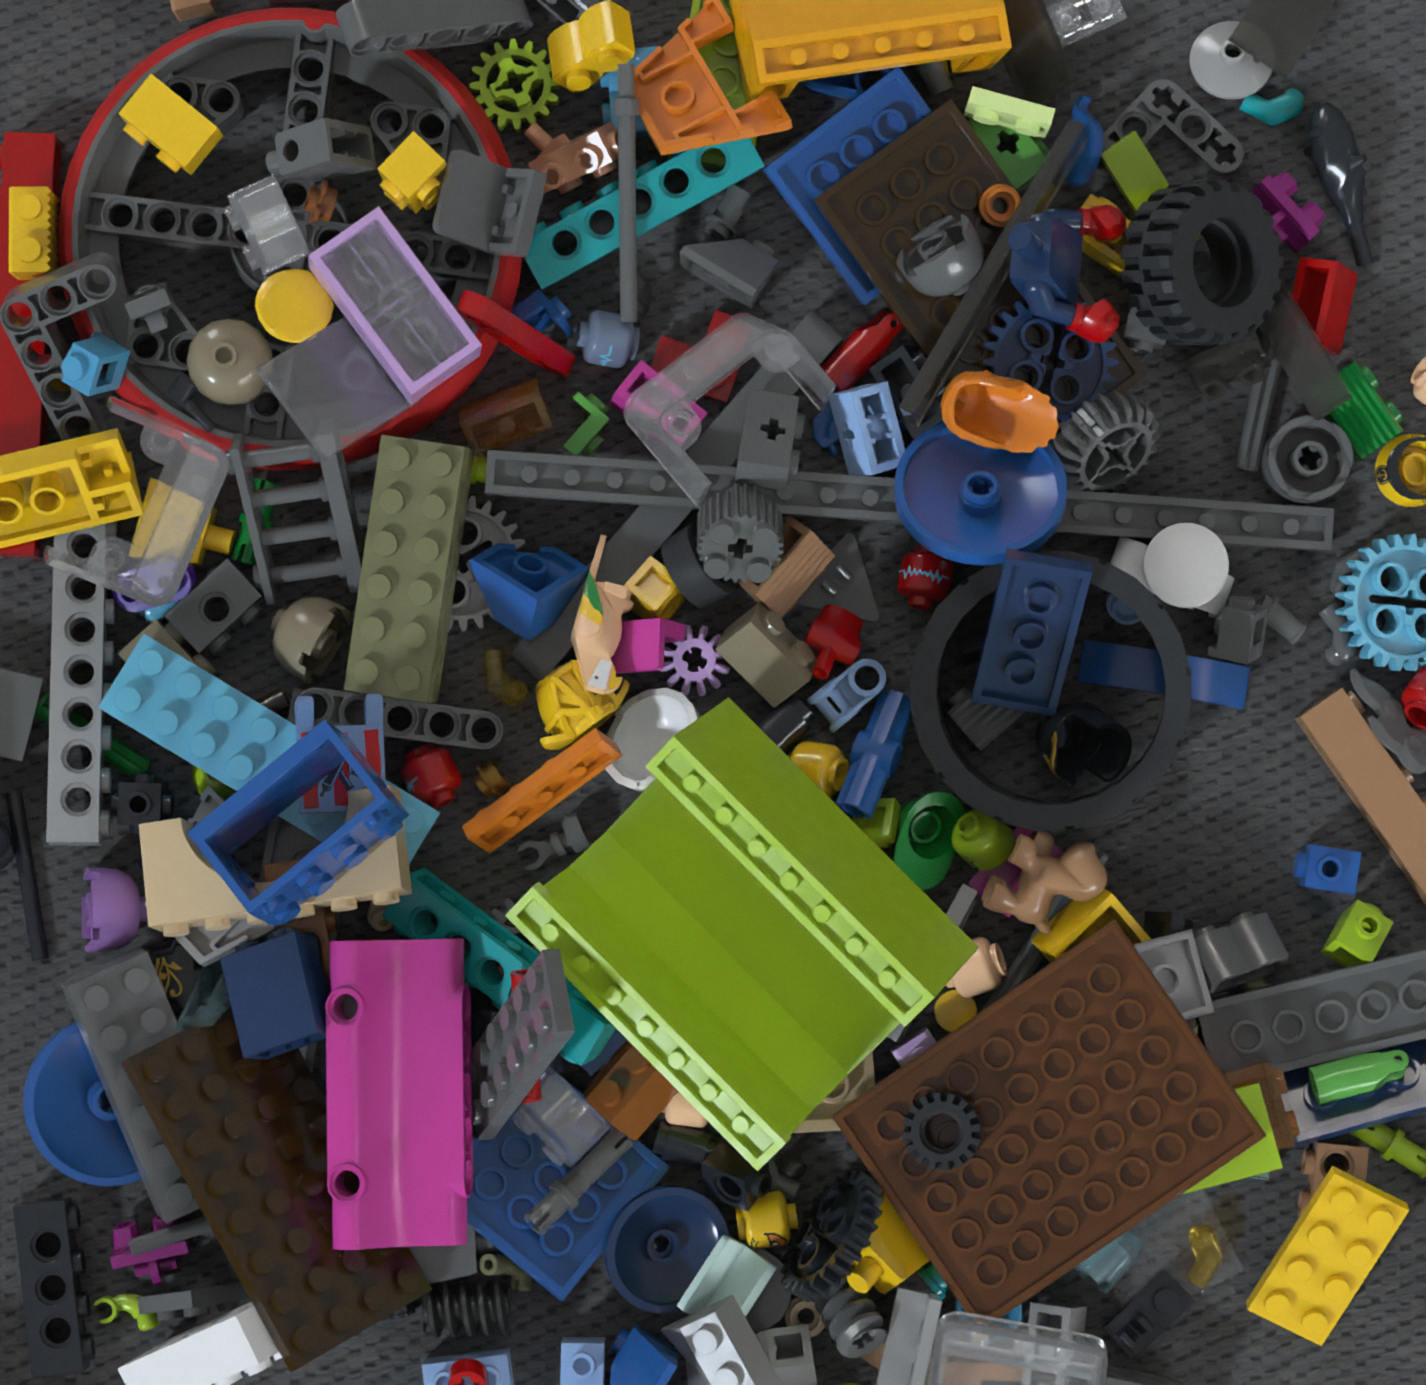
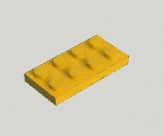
M1332 1166L1246 1300L1247 1310L1322 1346L1410 1211L1408 1204Z

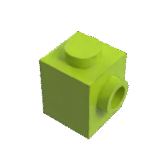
M1357 899L1343 911L1321 953L1343 967L1372 963L1394 922L1385 917L1382 911L1375 905L1363 903Z

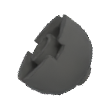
M961 214V221H956L950 215L931 223L911 239L915 243V247L908 254H906L904 249L898 254L896 261L898 268L917 291L933 297H944L951 294L959 296L967 292L974 285V278L979 273L983 263L984 247L972 223L966 215Z

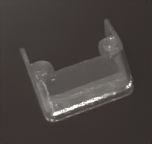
M738 313L730 317L635 390L628 397L625 404L624 418L627 425L696 507L704 502L711 482L685 452L697 441L701 432V421L697 413L690 406L692 403L753 356L765 369L771 372L780 373L786 371L819 411L826 407L836 387V384L793 334L749 313Z
M109 396L106 404L110 412L144 425L140 435V445L144 454L151 460L165 466L132 543L114 536L102 538L93 546L87 561L46 545L43 552L45 563L147 605L162 606L174 598L228 473V459L219 446L168 419Z
M954 1311L943 1315L938 1320L924 1385H1105L1108 1367L1107 1347L1102 1339L1091 1334Z

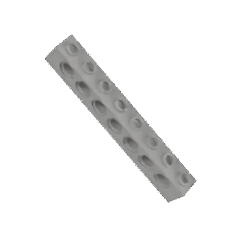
M117 521L54 536L46 842L49 845L102 846V836L110 835V810H103V793L111 792V768L104 767V751L112 750V725H105V712L99 709L98 706L113 684L106 683V666L114 665V641H107V624L115 623V600L108 599V582H114L116 579V557H109V540L117 539ZM89 538L96 541L97 549L92 556L81 558L75 555V546L80 540ZM83 580H90L96 584L94 595L87 600H79L73 594L77 583ZM81 622H89L95 626L94 636L87 642L75 641L72 636L73 629ZM80 664H89L94 668L92 680L83 685L74 683L71 678L74 668ZM79 706H88L93 710L91 722L84 727H76L71 724L70 720L71 713ZM78 748L89 749L92 753L90 765L82 770L73 769L69 763L70 755ZM78 790L89 792L91 796L90 806L83 812L71 811L68 805L70 796Z

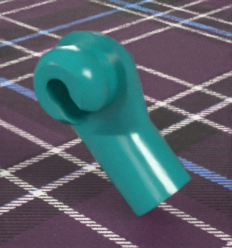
M1293 88L1285 90L1283 95L1271 100H1266L1257 94H1253L1244 98L1239 110L1268 125H1278L1296 118L1302 112L1304 96L1299 90Z

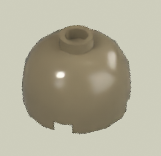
M230 318L213 321L200 329L189 345L187 356L189 376L199 392L215 403L224 405L249 403L263 393L272 379L273 353L270 344L260 330L249 323Z
M307 596L293 602L288 609L281 608L271 623V630L274 631L272 640L274 655L281 667L309 684L314 682L311 678L313 673L321 677L328 669L342 642L335 643L342 622L350 625V611L320 596Z

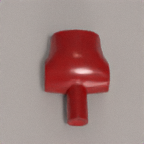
M825 605L817 619L810 625L803 640L809 647L819 652L812 670L813 675L819 679L828 678L835 660L851 666L862 645L859 639L863 627L862 620L857 615L839 606Z

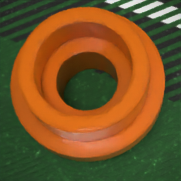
M996 184L986 189L979 201V211L982 218L988 224L995 227H1005L1014 223L1020 216L1022 200L1019 193L1013 187L1006 184ZM996 198L1005 200L1007 204L1005 213L998 214L994 211L993 202Z

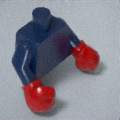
M1111 205L1096 206L1090 209L1080 208L1077 211L1048 209L1032 215L1028 222L1017 223L1008 237V245L1012 249L1010 279L1026 300L1030 311L1034 315L1064 324L1067 330L1073 331L1080 337L1094 343H1104L1116 332L1120 317L1108 300L1101 299L1092 306L1078 303L1082 235L1094 236L1095 240L1101 243L1118 239L1126 229V217L1119 208Z

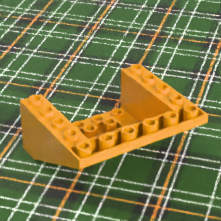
M729 0L746 104L774 90L779 99L787 98L799 81L944 60L949 62L950 74L991 69L1012 48L1003 0Z

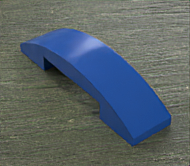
M1083 640L1077 682L1165 695L1166 683L1162 659L1158 650ZM1187 655L1191 669V700L1244 709L1250 667Z

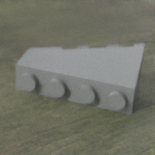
M733 1294L661 1329L662 1333L708 1385H782Z

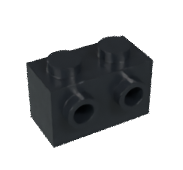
M902 345L869 368L877 383L888 381L895 411L915 440L926 430L944 422L942 420L940 404L947 384L944 383L942 385L933 372L936 368L928 361L922 349L919 350L917 346Z

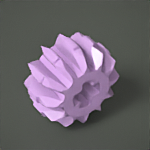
M686 625V640L683 642H672L677 647L676 650L664 647V656L673 658V662L664 663V667L660 671L668 672L675 669L676 673L667 680V685L673 687L681 678L684 679L685 682L681 693L685 696L690 692L691 682L697 683L699 696L706 695L703 683L706 679L712 687L718 689L721 683L712 674L713 671L728 674L730 670L726 665L716 663V660L724 659L717 651L714 652L713 650L718 645L721 635L717 634L709 643L704 641L708 634L707 626H701L697 639L692 637L691 626ZM692 649L702 651L701 658L707 661L705 668L697 667L698 672H690L688 670V663L682 660L686 652L692 655Z

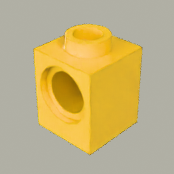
M649 556L624 585L629 587L628 589L631 591L630 601L634 603L631 611L642 619L663 618L668 620L685 601V596L672 581L666 567L652 556Z

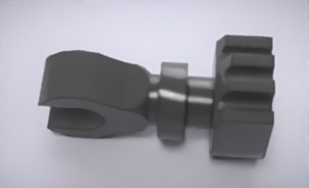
M578 812L564 817V832L560 833L556 830L549 834L550 838L544 841L531 840L519 846L517 852L532 847L539 854L537 862L524 868L525 870L539 869L550 856L556 853L559 856L567 854V848L572 847L575 853H579L592 845L589 834L585 836L582 828L586 827Z

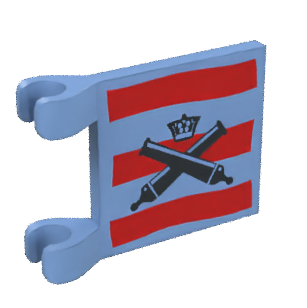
M368 694L363 700L365 725H342L335 727L351 739L386 784L383 697L381 694ZM299 696L295 700L296 741H299L316 727L314 726V699L311 696ZM345 760L299 798V814L347 812L348 791L367 789V787Z

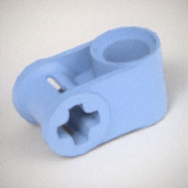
M861 659L840 676L831 679L806 701L809 705H815L830 723L829 730L834 733L862 710L861 707L884 688L886 673L882 665L877 661ZM863 666L873 667L879 674V683L872 690H862L855 683V673ZM827 697H831L835 704L840 708L841 713H838L833 708V706L827 700Z

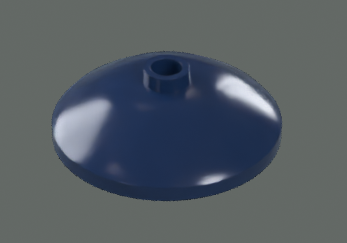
M664 1185L641 1192L621 1208L608 1230L604 1257L606 1270L613 1286L623 1298L639 1309L660 1314L682 1311L677 1307L682 1296L719 1239L723 1235L729 1236L725 1220L717 1207L709 1199L690 1188ZM663 1236V1244L659 1248H653L655 1238Z

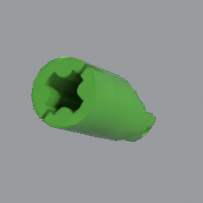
M1392 1050L1385 1053H1362L1309 1067L1308 1076L1317 1104L1321 1105L1374 1091L1386 1082L1402 1078L1405 1075L1409 1058L1402 1050ZM1396 1056H1399V1057H1401L1402 1061L1399 1060V1059H1394V1058H1395Z

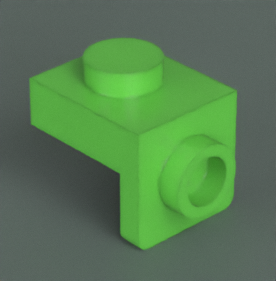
M577 392L572 398L573 402L588 414L589 417L563 447L571 456H582L584 454L586 457H592L605 441L601 434L610 425V419L605 415L609 408L592 393L585 398L581 393Z

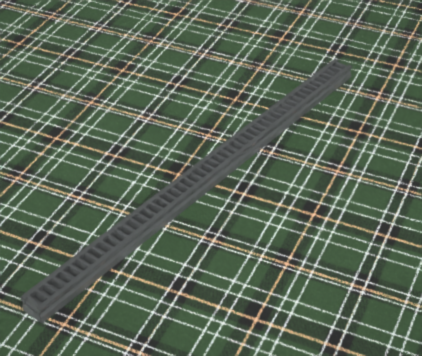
M488 450L485 494L699 509V506L707 503L709 498L716 499L717 493L724 495L725 490L734 486L736 467ZM797 471L796 476L788 474L785 491L756 486L760 494H765V499L771 498L772 504H777V510H780L782 515L902 523L895 505V478ZM1067 490L1064 515L1054 533L1152 540L1160 531L1171 525L1195 523L1215 533L1223 545L1326 552L1332 551L1334 508L1078 491L1074 493L1072 490Z

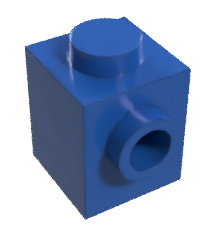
M1306 844L1304 845V852L1296 853L1293 876L1299 877L1298 886L1355 895L1362 852Z

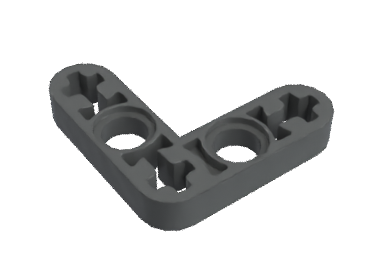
M1158 79L1149 84L1104 133L1103 151L1115 143L1108 139L1112 134L1117 141L1124 137L1122 124L1129 119H1137L1144 125L1145 136L1141 139L1144 145L1163 127L1206 168L1216 175L1225 176L1232 174L1239 168L1244 157L1243 147L1240 142L1184 90L1168 79ZM1154 90L1159 93L1168 90L1172 94L1169 102L1176 109L1179 108L1181 102L1188 107L1179 114L1174 124L1167 119L1174 113L1166 105H1162L1159 108L1153 105L1156 98L1152 93ZM1187 117H1197L1204 125V134L1196 139L1188 138L1182 132V121ZM1212 131L1219 135L1213 140V143L1222 150L1227 146L1232 148L1233 153L1230 156L1234 161L1232 165L1226 161L1221 165L1217 164L1215 158L1218 154L1210 145H1208L1205 152L1199 148L1200 145L1207 141ZM1097 167L1092 175L1101 180L1112 179L1105 167L1102 170Z

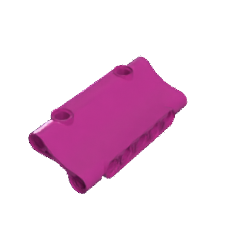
M464 938L330 941V995L326 1000L327 1188L332 1196L333 1249L364 1250L389 1247L467 1244V1198L471 1196L473 1186L471 995L469 986L464 984ZM348 994L353 996L358 1003V1011L353 1018L346 1016L342 1009L343 1000ZM347 1171L354 1172L359 1178L360 1186L357 1193H351L344 1185V1176Z

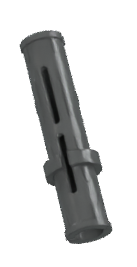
M613 1127L561 1181L556 1180L548 1187L550 1192L524 1215L525 1221L528 1224L533 1222L534 1224L531 1228L543 1236L546 1230L567 1210L573 1211L579 1205L578 1199L633 1146L631 1139L628 1137L624 1140L625 1134Z

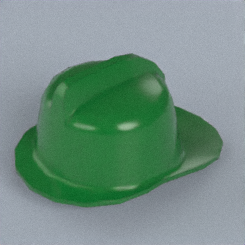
M935 791L927 793L921 798L906 804L899 814L898 839L895 845L893 861L921 890L932 888L944 879L955 854L951 842L952 830L959 818L965 814V809L960 800L949 792Z

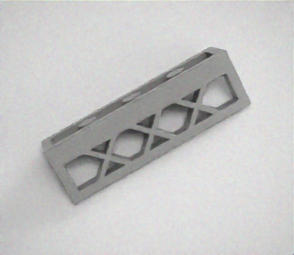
M897 1286L887 1329L888 1336L885 1339L875 1385H924L942 1305L939 1295Z

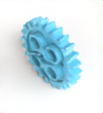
M1399 534L1387 535L1386 541L1384 539L1372 540L1373 550L1369 547L1358 549L1362 561H1347V565L1353 574L1352 576H1339V580L1347 585V590L1335 593V597L1345 601V606L1337 609L1335 614L1347 616L1348 621L1339 629L1340 631H1352L1354 633L1347 643L1349 647L1363 645L1359 654L1361 659H1370L1374 656L1373 666L1385 667L1388 664L1390 671H1401L1402 667L1407 671H1416L1418 663L1421 666H1426V609L1371 603L1369 596L1399 597L1403 600L1426 601V593L1424 594L1420 588V579L1423 575L1426 576V538H1420L1417 542L1416 534H1404L1402 539ZM1384 569L1388 571L1390 576V582L1386 589L1381 584V574ZM1380 611L1385 617V625L1381 631L1376 625V618ZM1419 616L1425 622V630L1421 636L1415 630V623Z

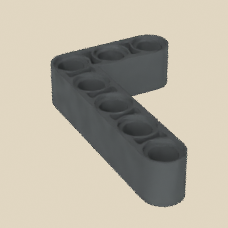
M104 252L93 253L14 287L9 291L0 308L1 324L62 441L111 430L93 395L86 396L71 387L70 391L60 392L51 385L52 379H62L61 365L69 351L55 321L108 299L114 293L120 280L121 267L115 257ZM99 269L106 272L110 282L107 284H97L90 278L89 271ZM62 286L69 291L71 298L65 301L58 300L51 294L50 288ZM16 302L26 304L31 309L32 315L28 317L17 315L13 311L11 304ZM43 341L49 345L52 352L46 355L39 354L32 348L31 342ZM82 416L89 422L90 427L79 429L71 423L70 418Z

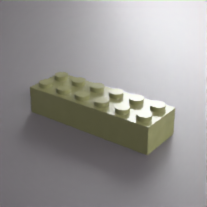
M381 435L344 690L366 694H381L385 697L425 703H438L475 450L464 446Z

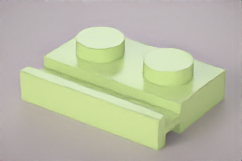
M972 86L963 116L983 124L1009 128L1023 135L1045 138L1052 124L1055 108Z

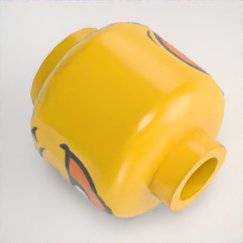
M779 1190L769 1191L765 1197L758 1198L748 1212L735 1207L739 1240H746L748 1246L752 1249L787 1245L791 1237L790 1230L798 1229L795 1203L787 1204L785 1195Z

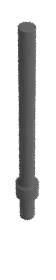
M617 64L618 98L614 99V116H618L620 322H637L635 116H639V98H635V65Z

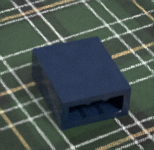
M295 927L284 928L273 932L271 940L260 943V941H249L235 946V953L220 958L243 1058L266 1060L326 1039L325 1006L326 1000L329 997V991L315 935L298 932Z

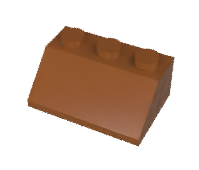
M627 1040L582 1092L585 1100L611 1125L636 1142L679 1091Z

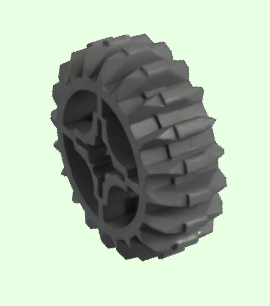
M1113 389L1106 396L1098 393L1094 401L1090 403L1084 400L1081 409L1077 412L1071 411L1072 417L1068 422L1059 424L1062 431L1056 435L1055 439H1052L1055 444L1052 448L1059 456L1065 469L1068 489L1070 488L1074 493L1078 491H1106L1113 493L1116 486L1120 484L1126 486L1129 478L1133 475L1139 476L1138 470L1143 465L1150 463L1148 456L1157 450L1155 442L1158 441L1161 435L1157 430L1160 424L1156 420V416L1151 411V408L1143 399L1130 394L1127 390L1118 393Z

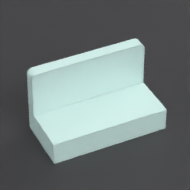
M723 1235L682 1296L677 1307L691 1315L733 1294L746 1317L778 1267L748 1245Z

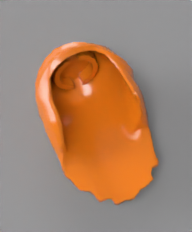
M988 370L979 372L965 371L956 375L945 388L940 404L942 420L953 434L957 435L960 439L971 441L985 448L1005 449L1014 453H1032L1037 447H1047L1049 439L1056 438V432L1059 428L1057 409L1051 405L1050 396L1041 393L1024 381L997 376Z

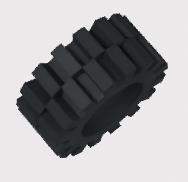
M950 1090L933 1091L918 1099L909 1108L903 1121L904 1131L902 1132V1137L907 1144L906 1150L909 1154L912 1153L915 1157L914 1160L918 1164H924L928 1166L927 1169L934 1171L936 1169L950 1171L953 1168L964 1165L978 1150L981 1138L983 1137L982 1119L975 1110L976 1106L972 1102L967 1101L964 1095L952 1093ZM936 1114H948L959 1125V1137L949 1147H938L931 1143L927 1137V1122Z

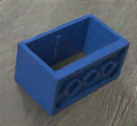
M324 719L187 833L247 912L272 926H276L278 923L280 925L286 924L290 919L295 918L301 911L300 905L312 895L317 897L329 890L335 883L334 877L346 867L351 869L363 862L369 855L368 849L380 839L387 840L393 837L403 827L402 821L410 814L351 739ZM346 760L376 799L319 846L314 848L268 888L259 893L253 879L246 872L242 871L231 854Z

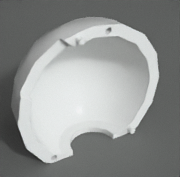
M669 688L649 689L630 698L614 714L616 718L607 733V737L618 745L623 756L606 767V771L617 783L643 793L656 779L645 766L675 734L700 718L694 705L683 693Z

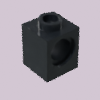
M725 1138L701 1163L705 1195L748 1212L758 1198L765 1197L770 1190L772 1176L769 1171V1162L757 1171Z

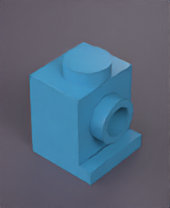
M98 331L93 332L90 339L73 342L61 365L63 373L61 381L86 396L119 389L131 350ZM109 363L107 372L101 369L102 365Z

